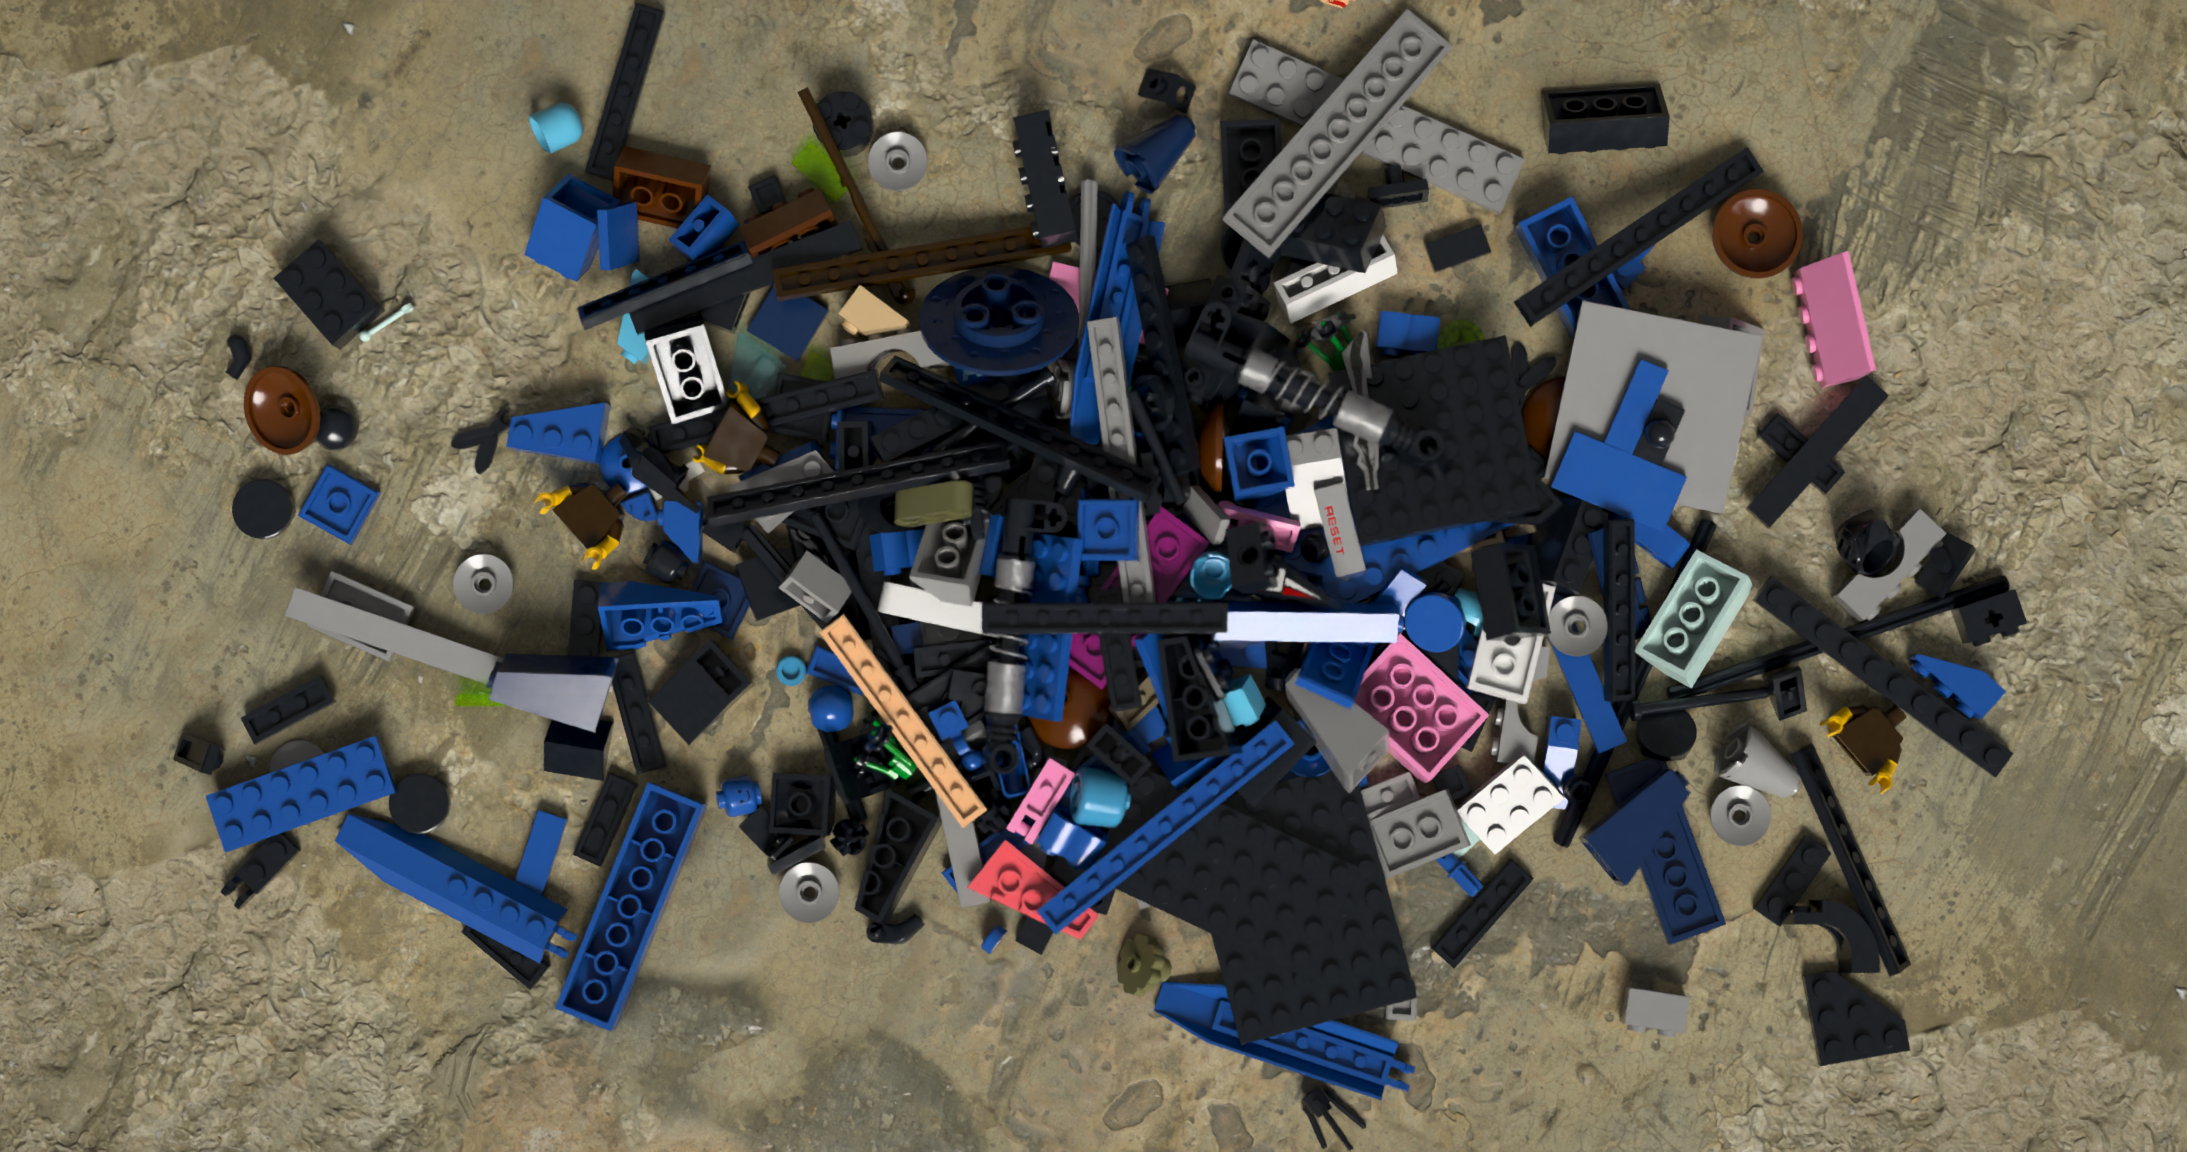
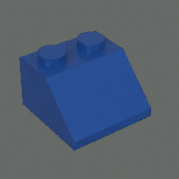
M1284 427L1224 437L1223 446L1234 502L1262 498L1295 487Z

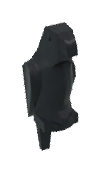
M631 427L624 431L619 443L631 463L632 476L669 501L671 497L697 514L701 507L679 488L686 478L689 468L684 464L678 466L671 463L662 452L647 442L643 436L645 434L644 431Z

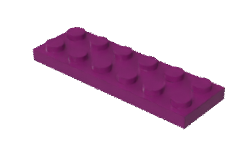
M1161 507L1160 513L1155 514L1146 527L1156 602H1168L1190 572L1193 562L1204 553L1210 542ZM1119 564L1100 590L1122 587ZM1130 633L1132 648L1136 645L1134 639L1141 633ZM1072 634L1069 666L1103 690L1107 685L1099 634Z

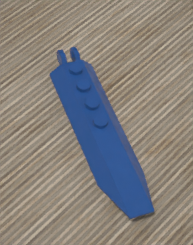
M1127 190L1123 194L1119 208L1114 203L1111 205L1074 371L1069 435L1093 445H1097L1102 437L1087 322L1112 317L1119 318L1129 390L1142 333V324L1126 245L1145 235L1155 236L1159 255L1165 227L1164 222L1149 221L1148 215L1151 200L1142 197L1139 200L1136 214L1131 213L1135 193Z
M348 814L335 839V842L383 882L540 964L546 949L565 959L569 954L564 947L550 942L554 933L561 935L568 941L574 942L578 936L559 925V921L568 911L567 908L423 833H410L396 824Z
M1163 982L1154 1008L1156 1013L1206 1043L1378 1100H1382L1385 1085L1404 1092L1409 1090L1410 1085L1406 1084V1082L1388 1078L1391 1067L1406 1074H1414L1415 1071L1414 1066L1393 1059L1399 1042L1334 1020L1241 1045L1225 985Z

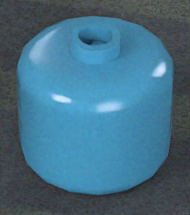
M1090 767L1079 768L1073 778L1070 793V813L1073 821L1078 824L1116 827L1119 825L1131 801L1127 782L1114 770Z

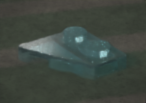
M740 332L737 338L728 390L737 393L738 386L734 381H739L747 385L748 393L754 400L766 397L776 384L778 372L784 373L788 366Z

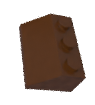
M624 146L614 165L612 196L621 200L620 204L636 202L637 220L678 229L705 196L708 195L711 165Z
M814 188L806 189L797 195L798 199L790 203L782 201L770 208L772 211L763 216L755 214L745 219V225L739 228L753 257L759 256L837 226L838 224L820 188L814 190Z

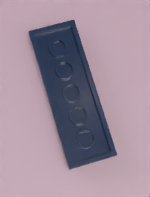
M1650 757L1606 773L1605 777L1616 806L1661 769H1668L1666 761ZM1681 806L1639 868L1668 945L1726 925L1683 806Z

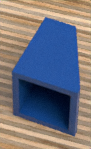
M568 173L543 197L524 255L532 258L540 265H545L557 271L563 277L577 282L590 269L599 250L597 211L620 204L621 200Z

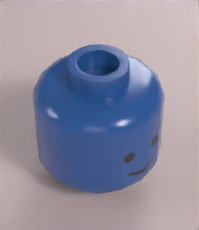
M748 775L724 779L721 783V790L716 791L718 808H724L729 817L751 814L756 811L757 805L762 803L758 781H753Z

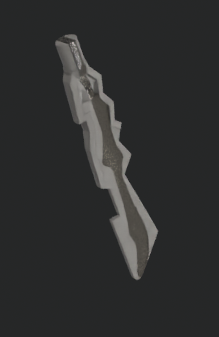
M1361 331L1342 352V357L1353 393L1356 392V394L1370 399L1366 380L1372 379L1367 333ZM1354 434L1353 447L1359 454L1357 465L1364 472L1366 490L1378 489L1379 446L1370 442V440L1367 441V439Z

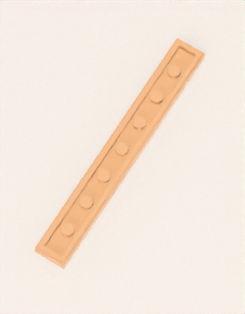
M843 614L822 629L819 633L885 723L893 726V734L961 827L964 828L987 811L982 801L846 616Z

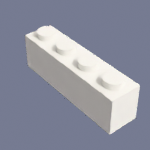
M1382 235L1366 273L1320 263L1310 265L1274 282L1278 303L1291 324L1398 274L1395 254L1384 235Z

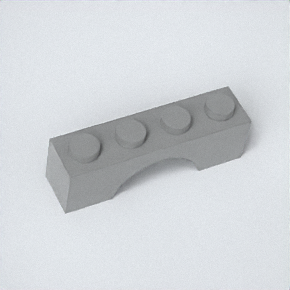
M913 328L896 330V335L885 337L883 333L867 336L868 341L857 343V339L843 340L839 342L840 346L830 348L835 379L877 369L879 363L886 356L898 351L910 353L920 367L930 370L951 366L935 355L924 342L921 332H914Z
M1921 509L1912 511L1893 531L1900 535V544L1897 549L1896 561L1886 574L1879 578L1866 577L1861 574L1851 575L1831 596L1857 622L1873 619L1882 609L1879 604L1886 597L1889 599L1894 597L1902 588L1899 583L1907 575L1910 578L1915 575L1923 566L1920 561L1927 554H1930L1934 548L1943 545L1941 539L1947 533Z
M1541 646L1532 682L1546 678L1551 648ZM1503 699L1502 708L1497 707L1494 724L1499 726L1498 737L1492 738L1490 755L1495 756L1494 762L1509 764L1524 751L1534 762L1538 737L1530 733L1521 723L1518 714V702Z

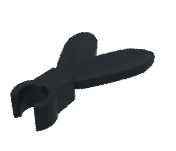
M1517 343L1511 353V362L1520 408L1522 409L1527 389H1530L1553 371L1557 361L1554 357L1544 358L1528 371L1527 351L1521 343Z
M502 410L489 427L461 433L451 441V446L456 449H468L480 445L474 462L477 474H483L490 467L499 436L510 428V423L505 424L503 421L504 416L509 413V410Z

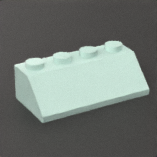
M1696 549L1635 648V653L1665 675L1692 688L1753 589L1749 576Z

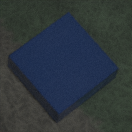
M920 622L888 627L889 634L901 655L913 654L912 646L923 645Z

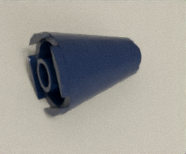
M1176 114L1119 143L1114 151V157L1118 166L1126 177L1132 174L1138 180L1134 184L1137 188L1145 193L1152 194L1159 189L1196 136L1194 131L1196 129L1195 124L1189 117H1182Z

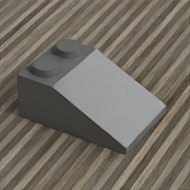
M1337 428L1286 436L1295 487L1285 491L1290 518L1300 521L1301 527L1299 531L1323 527L1314 494L1315 488L1343 481L1350 506L1344 460Z

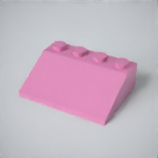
M1849 252L1839 253L1795 271L1791 284L1794 294L1799 295L1801 306L1798 307V314L1801 323L1806 325L1808 335L1805 336V345L1808 353L1813 355L1815 364L1812 365V375L1815 382H1819L1820 388L1856 381L1875 371L1876 367Z
M1401 633L1398 635L1397 643H1390L1367 667L1354 701L1389 730L1388 752L1422 784L1428 783L1489 716L1484 709Z

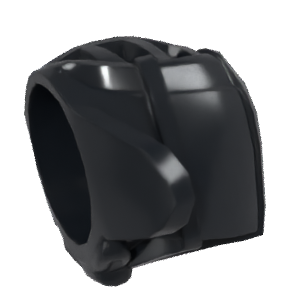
M1872 509L1844 521L1835 533L1836 548L1842 559L1856 573H1863L1869 576H1875L1890 565L1892 557L1897 553L1898 545L1900 544V535L1897 532H1893L1884 519L1880 518Z

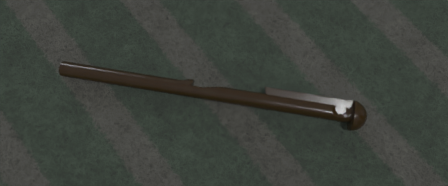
M808 87L797 92L840 177L842 187L846 186L850 193L853 205L869 237L864 239L871 253L889 250ZM904 280L887 283L894 300L898 304L908 305L914 300L916 295L915 289L908 290Z

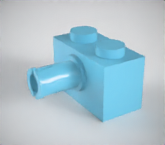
M1250 674L1231 680L1227 698L1223 699L1233 727L1241 724L1244 726L1254 724L1260 719V715L1266 707V703Z

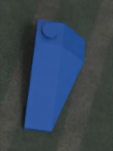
M635 581L601 582L598 610L607 651L639 649L646 647V643L659 638L665 641L671 639L672 634L684 630L690 633L722 623L723 620L719 596Z

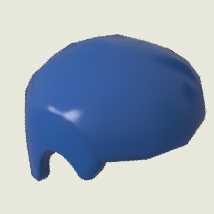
M823 686L816 689L808 699V712L810 713L813 726L826 732H837L848 727L854 715L853 701L850 694L840 686Z

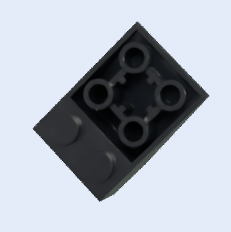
M710 639L682 665L648 702L681 738L690 745L749 691L755 683L715 640Z

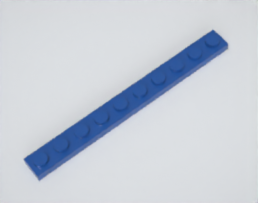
M1275 720L1241 747L1243 753L1232 754L1037 910L1038 914L1055 935L1291 748L1294 742Z

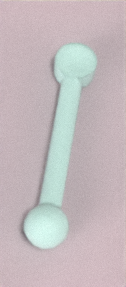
M408 303L373 328L361 331L359 334L360 339L364 342L369 341L371 335L402 315L411 312L414 306L412 303Z

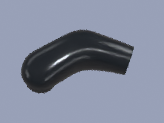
M915 913L907 920L896 925H883L877 922L870 923L866 928V934L868 939L874 943L899 945L908 942L925 923Z

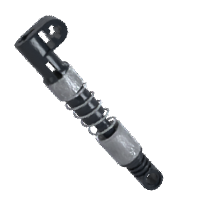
M1212 302L1202 310L1185 348L1184 355L1232 375L1234 381L1241 383V385L1244 384V386L1250 387L1253 390L1255 389V391L1258 390L1261 394L1268 391L1275 395V400L1281 397L1288 400L1290 406L1297 404L1304 408V413L1308 412L1312 405L1320 408L1318 413L1319 419H1322L1326 412L1334 414V426L1336 425V427L1342 428V430H1347L1353 433V435L1356 434V436L1367 439V441L1370 440V442L1379 446L1386 444L1390 446L1391 443H1394L1393 448L1397 449L1400 446V451L1402 452L1407 449V454L1423 462L1433 461L1442 453L1444 447L1443 439L1436 431L1428 430L1421 426L1417 429L1415 428V423H1412L1411 426L1408 425V420H1405L1403 423L1397 411L1387 408V406L1384 407V405L1376 403V401L1373 402V400L1367 399V397H1362V395L1356 394V392L1353 393V391L1348 390L1345 398H1342L1343 387H1340L1335 394L1328 392V380L1321 385V382L1315 379L1314 374L1310 376L1300 373L1299 367L1293 370L1286 367L1285 361L1277 363L1278 358L1272 357V355L1264 353V351L1261 352V350L1251 346L1244 348L1226 340L1225 337L1230 328L1232 317L1231 311L1225 304ZM1217 311L1221 312V318L1224 320L1223 323L1218 322L1215 326V330L1222 332L1221 337L1200 329L1201 324L1208 327L1211 326V318L1208 316L1209 314L1215 315ZM1224 354L1246 363L1245 366L1224 358ZM1431 438L1435 442L1436 449L1432 454H1424L1420 450L1419 442L1421 439Z
M1006 498L1002 552L997 555L996 584L994 585L999 587L998 597L993 599L996 603H1028V598L1033 595L1029 592V589H1033L1034 565L1036 564L1035 557L1032 555L1034 532L1055 533L1061 531L1066 526L1068 516L1061 504ZM1035 514L1052 515V520H1035ZM995 634L999 636V644L989 646L991 650L998 652V659L988 662L984 715L988 719L987 723H991V726H987L990 734H986V738H990V741H986L980 757L984 768L1000 774H1009L1014 771L1019 762L1016 744H1013L1012 741L1017 739V736H1013V733H1017L1014 725H1018V721L1022 718V707H1024L1023 692H1025L1024 680L1026 679L1025 671L1027 666L1019 665L1018 661L1027 659V656L1019 654V645L1029 643L1028 640L1023 639L1025 634ZM1002 750L1004 761L998 766L995 762V756L997 752Z

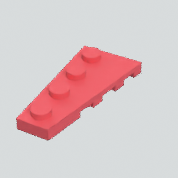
M1004 840L966 888L1046 924L1037 910L1065 887L1007 840ZM1089 908L1062 929L1061 932L1081 940L1099 915Z

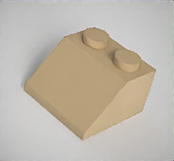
M859 285L838 313L842 319L841 325L844 327L843 329L856 339L861 335L868 340L867 336L882 333L885 334V337L895 336L896 330L911 328L907 319L861 285Z

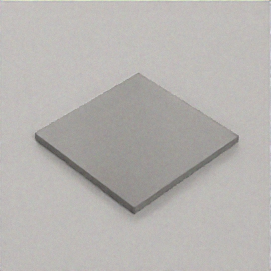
M1582 300L1544 478L1553 480L1574 430L1604 442L1638 361L1641 358L1669 370L1657 399L1685 410L1675 433V438L1662 463L1663 467L1687 476L1676 504L1723 514L1763 336Z

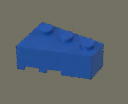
M599 403L511 417L506 447L515 451L600 465L611 406L607 403Z

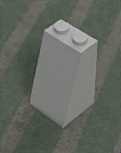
M1295 668L1285 680L1287 705L1302 727L1317 741L1315 746L1344 789L1351 793L1389 751V730L1355 702L1351 709L1295 685L1300 669Z

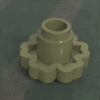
M1138 933L1134 939H1128L1125 946L1121 949L1120 957L1122 960L1117 965L1118 982L1124 984L1123 990L1125 993L1143 997L1147 991H1153L1156 984L1165 982L1169 978L1172 970L1171 962L1164 956L1163 948L1157 946L1158 941L1156 937Z

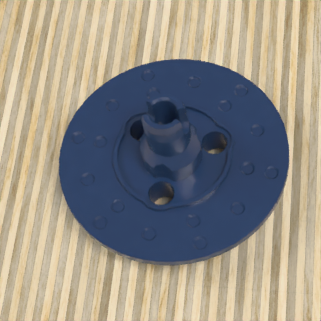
M982 267L953 275L932 289L922 303L919 314V328L928 348L948 364L976 374L1009 376L1041 369L1062 357L1070 349L1077 337L1079 312L1070 294L1057 282L1044 275L1015 267Z

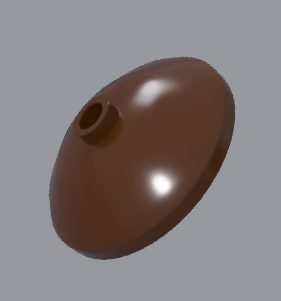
M1765 189L1745 190L1731 197L1717 212L1712 227L1713 246L1721 262L1734 273L1751 279L1772 277L1785 270L1797 257L1803 240L1801 219L1794 206L1783 196ZM1753 232L1757 234L1758 241H1750L1748 237L1749 233Z
M271 366L258 371L248 382L244 394V413L254 437L265 448L277 454L291 455L308 448L315 440L320 427L318 399L308 381L291 368Z
M1565 376L1550 379L1539 385L1526 400L1522 411L1527 443L1529 447H1532L1546 461L1548 460Z
M1217 403L1211 408L1202 422L1199 438H1196L1202 476L1215 493H1222L1224 403Z
M1068 666L1065 692L1068 699L1064 704L1062 722L1025 716L1028 726L1034 728L1042 742L1059 749H1074L1088 744L1105 723L1108 724L1111 717V712L1107 708L1111 704L1108 686L1106 685L1102 690L1071 666Z

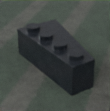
M1049 110L1013 117L1018 140H1014L1012 143L1015 157H1022L1024 167H1020L1018 170L1021 184H1028L1030 194L1024 195L1028 213L1034 211L1036 221L1030 222L1034 240L1040 239L1042 249L1076 242L1075 226L1067 191L1065 190L1062 167L1059 163Z
M1197 636L1158 640L1174 762L1243 753L1223 699L1220 700L1195 655L1194 646Z
M888 788L886 789L885 801L877 822L878 827L873 844H871L868 864L863 874L854 910L883 925L889 922L942 825L940 816Z

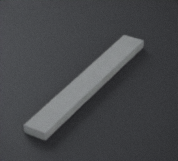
M297 587L293 591L285 614L287 617L484 684L488 683L496 661L502 663L504 659L503 657Z

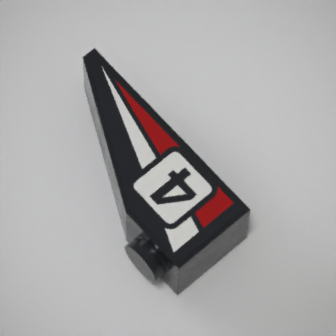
M1274 554V557L1278 562L1280 571L1279 576H1277L1278 587L1250 593L1262 599L1342 609L1343 603L1296 567L1284 562L1285 557Z

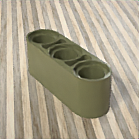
M950 481L897 491L895 493L894 523L899 526L915 527L968 518L972 516L973 484L966 481Z

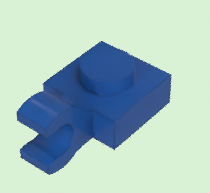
M1655 245L1612 273L1618 286L1625 290L1646 268L1640 260Z
M952 700L928 712L941 740L950 737L959 756L970 751L961 732L969 726L956 700Z

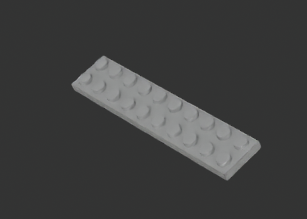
M1406 9L1224 215L1222 220L1265 256L1270 258L1450 52L1453 46L1410 10Z
M1253 39L1229 91V96L1302 128L1344 79ZM1403 105L1360 153L1388 166L1399 165L1403 173L1419 180L1427 178L1428 184L1499 215L1525 160Z

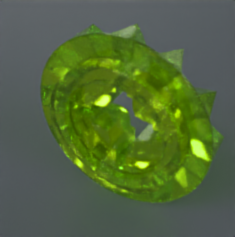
M1456 320L1447 324L1442 329L1437 346L1438 349L1452 347L1453 345L1449 344L1458 340L1460 332L1464 341L1469 343L1485 340L1482 330L1473 322Z

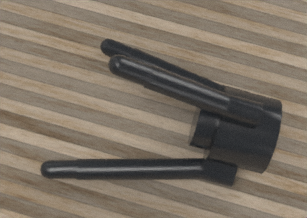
M1319 1086L1302 1098L1301 1101L1305 1105L1302 1109L1308 1116L1321 1147L1325 1149L1327 1144L1315 1115L1318 1118L1323 1115L1341 1142L1349 1151H1353L1354 1147L1328 1112L1332 1108L1329 1102L1362 1129L1366 1128V1124L1341 1103L1329 1089L1324 1091Z

